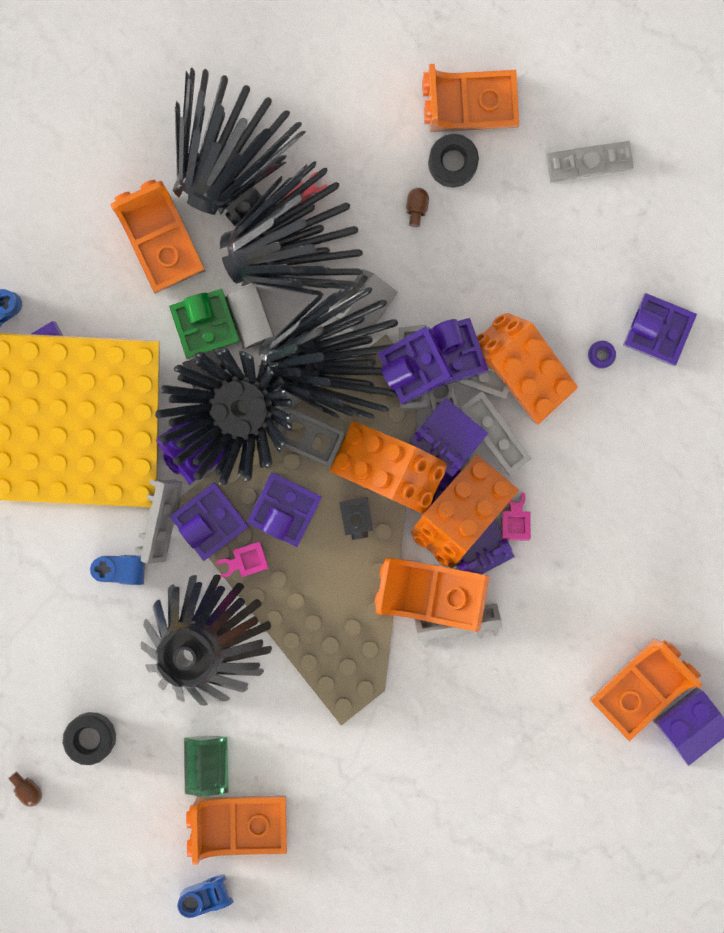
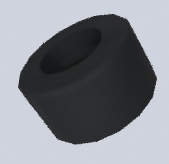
M455 133L444 135L434 143L430 150L428 160L429 171L435 181L443 186L451 188L463 186L476 173L479 162L478 150L474 143L464 135ZM448 151H458L464 157V165L458 171H449L443 165V156Z
M87 712L77 716L67 725L63 733L62 744L65 753L72 761L80 765H94L100 763L111 753L116 742V732L113 724L107 717L99 713ZM93 728L99 733L100 742L96 748L86 749L80 744L79 734L83 729Z

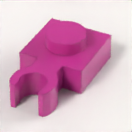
M524 492L520 494L521 501L519 503H514L511 500L507 504L510 511H502V541H530L531 512L522 511V506L526 499Z
M261 541L233 550L235 559L224 558L216 563L217 565L221 563L229 565L228 573L220 575L222 578L230 576L238 569L241 577L269 568Z

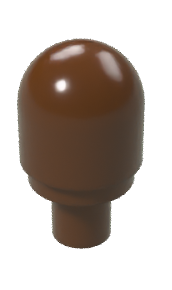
M414 188L407 196L406 213L410 215L409 226L420 227L421 216H425L428 211L429 195L423 188Z
M17 771L14 772L8 779L16 787L13 790L15 796L27 807L39 804L42 799L41 789L33 780L29 778L24 780Z

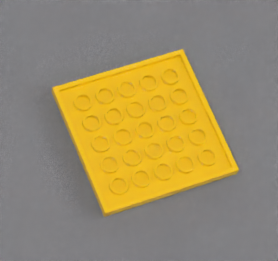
M0 333V500L152 507L153 501L147 499V494H155L156 487L150 484V480H158V445L156 439L159 437V419L155 417V412L159 410L160 341Z

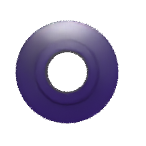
M597 341L589 348L588 359L596 368H607L614 363L616 350L607 341ZM598 350L606 352L604 360H600L597 357Z

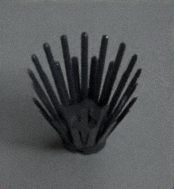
M191 67L190 74L187 71L185 74L183 117H180L179 102L176 101L174 108L177 180L172 190L179 198L183 191L188 194L187 204L211 215H215L217 210H219L221 215L227 204L286 164L287 162L282 161L286 159L287 155L281 154L298 141L306 131H300L280 148L301 127L302 122H296L253 165L236 179L288 118L290 111H283L269 128L263 129L246 150L240 154L272 103L270 97L265 98L249 124L247 125L248 121L246 118H241L233 130L250 92V87L244 85L217 142L225 118L224 107L221 104L228 84V77L223 75L220 79L198 153L205 115L204 102L209 72L207 69H204L202 72L190 140L195 70Z
M316 161L312 162L308 167L306 164L293 177L288 178L268 198L281 183L282 176H280L236 227L221 236L220 249L224 247L228 249V256L222 257L223 265L234 283L242 282L241 286L252 283L309 295L322 294V296L324 294L321 291L301 287L347 289L348 286L357 284L356 287L359 286L355 281L284 277L363 274V271L359 268L331 269L325 266H289L360 257L363 254V251L360 249L330 252L328 247L315 248L314 246L356 234L358 232L357 226L311 237L324 231L323 225L311 226L349 210V203L340 204L306 220L300 219L314 211V204L339 188L340 184L334 182L301 202L303 192L326 175L327 168L321 169L286 196L315 168Z
M353 284L343 292L340 290L337 293L331 294L311 310L322 299V294L317 296L276 336L269 337L262 343L258 356L265 355L264 361L269 364L268 368L274 373L269 384L278 377L283 379L284 385L277 390L284 389L288 394L336 418H339V415L324 406L348 416L355 415L359 417V415L374 419L373 414L344 404L343 401L381 412L389 411L388 407L316 386L320 385L397 397L395 390L375 387L373 382L368 380L329 376L383 375L382 367H373L376 365L374 359H340L377 355V353L393 345L387 344L344 350L372 343L373 338L366 335L396 327L398 325L396 319L325 339L362 323L365 320V315L386 306V300H379L328 325L320 326L369 295L373 290L371 287L365 288L329 311L331 306L356 288L357 284Z
M220 348L215 353L229 373L203 352H197L194 354L196 357L194 363L216 379L182 365L174 367V371L180 373L177 377L178 381L206 390L163 385L160 388V393L173 394L169 397L170 403L196 404L160 409L155 412L157 419L178 416L169 419L168 424L170 427L192 422L161 435L160 442L165 444L191 433L177 442V446L180 449L191 443L193 444L173 459L176 465L182 464L210 442L193 460L195 465H201L194 474V478L197 480L203 478L226 447L214 471L216 475H221L219 485L227 484L242 446L238 475H244V481L247 482L252 479L255 439L260 468L266 467L268 469L273 464L266 431L279 453L285 447L286 440L274 421L286 430L291 431L290 414L275 406L292 407V401L286 398L287 395L284 389L277 390L284 385L281 377H278L269 384L274 373L268 368L269 364L266 361L261 360L256 378L254 357L245 351H239L244 374L227 348ZM239 400L246 403L247 413L239 410Z
M218 574L214 575L195 612L202 582H196L197 575H192L188 580L180 619L179 587H175L172 584L168 588V627L161 601L158 599L154 603L153 612L160 638L148 619L144 620L143 626L157 649L154 650L141 641V649L157 662V664H146V669L148 672H156L160 678L162 677L158 684L162 690H165L169 683L172 684V689L175 691L176 698L179 701L185 702L182 687L189 692L199 705L206 706L208 703L195 687L219 701L230 700L229 696L208 683L238 692H245L248 690L249 684L247 682L220 675L261 676L264 669L259 668L260 663L258 662L227 663L270 654L272 651V646L262 647V639L234 646L271 628L269 621L253 627L258 624V619L255 616L236 626L261 606V601L255 599L233 616L245 604L243 598H238L230 606L244 588L242 583H237L214 610L225 591L224 586H218L221 576ZM184 650L192 654L193 661L186 659Z

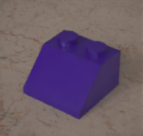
M697 687L653 721L688 766L724 738V717L705 692Z

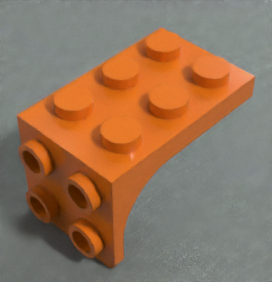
M429 64L428 72H423V97L428 96V100H425L424 124H430V132L519 127L516 70L447 73L437 71L435 64Z
M150 180L140 186L141 190L132 194L130 192L119 194L114 198L115 202L111 203L110 206L121 222L150 286L156 294L204 272L205 269L166 186L162 181Z
M510 313L502 314L494 319L493 325L484 333L477 335L483 358L486 364L502 379L531 420L539 425L578 386L532 322Z
M352 420L329 472L424 514L432 503L433 496L444 476L447 463L411 444Z
M476 454L422 515L410 533L414 541L420 547L427 548L433 553L435 559L441 565L454 568L517 494L519 489Z
M385 559L380 569V589L375 597L377 614L413 618L480 632L490 576L412 560Z
M653 639L589 700L630 742L675 698L690 688L697 687L699 689L703 684L698 680L701 674L690 663L688 664L684 660L680 661L679 657L682 654L675 646L665 640L661 642Z
M286 796L197 797L186 813V826L191 828L192 832L190 840H187V857H192V865H198L205 858L222 855L287 854Z

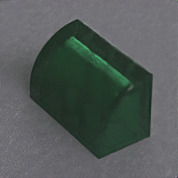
M195 736L184 738L185 794L206 797L228 793V737Z

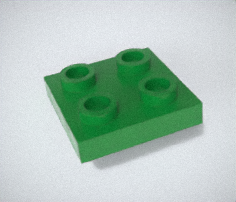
M222 288L209 293H199L185 298L182 302L169 305L187 360L194 358V354L197 352L207 353L211 350L215 351L240 342Z

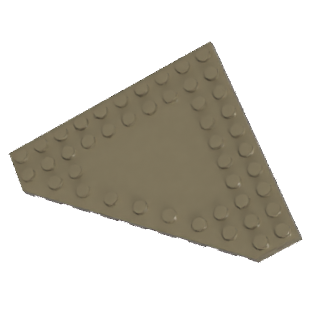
M385 334L370 347L394 343ZM378 354L355 358L374 359L376 365L373 367H383ZM334 375L336 377L368 380L373 382L375 387L392 389L383 375ZM320 386L388 407L389 411L381 412L343 401L344 404L373 414L374 419L359 415V417L355 415L348 416L324 406L339 415V418H336L303 401L292 408L343 431L344 437L342 442L353 420L413 445L409 440L415 432L417 410L402 411L398 396L391 397ZM293 421L291 431L286 433L287 438L300 442L306 427ZM266 431L273 462L270 468H260L255 439L251 480L245 482L244 475H238L241 449L226 485L218 484L221 475H216L213 471L179 498L177 510L215 482L247 523L271 472L322 496L298 547L279 540L248 524L249 527L214 553L209 559L221 574L228 573L229 565L227 563L217 565V561L224 558L235 559L233 550L261 541L269 568L241 577L238 569L230 576L225 577V580L232 588L237 583L244 585L238 596L245 600L246 606L255 599L261 601V606L252 614L257 617L260 624L267 621L271 623V628L267 630V633L342 726L385 691L393 616L376 613L375 597L380 589V569L385 559H400L406 506L329 472L332 464L326 466L285 447L279 453ZM317 433L312 443V449L323 454L326 453L332 441L331 437L323 433ZM367 497L373 531L368 532L367 538L352 540L351 535L345 536L339 502ZM354 514L351 517L352 523L359 525L362 522V516Z

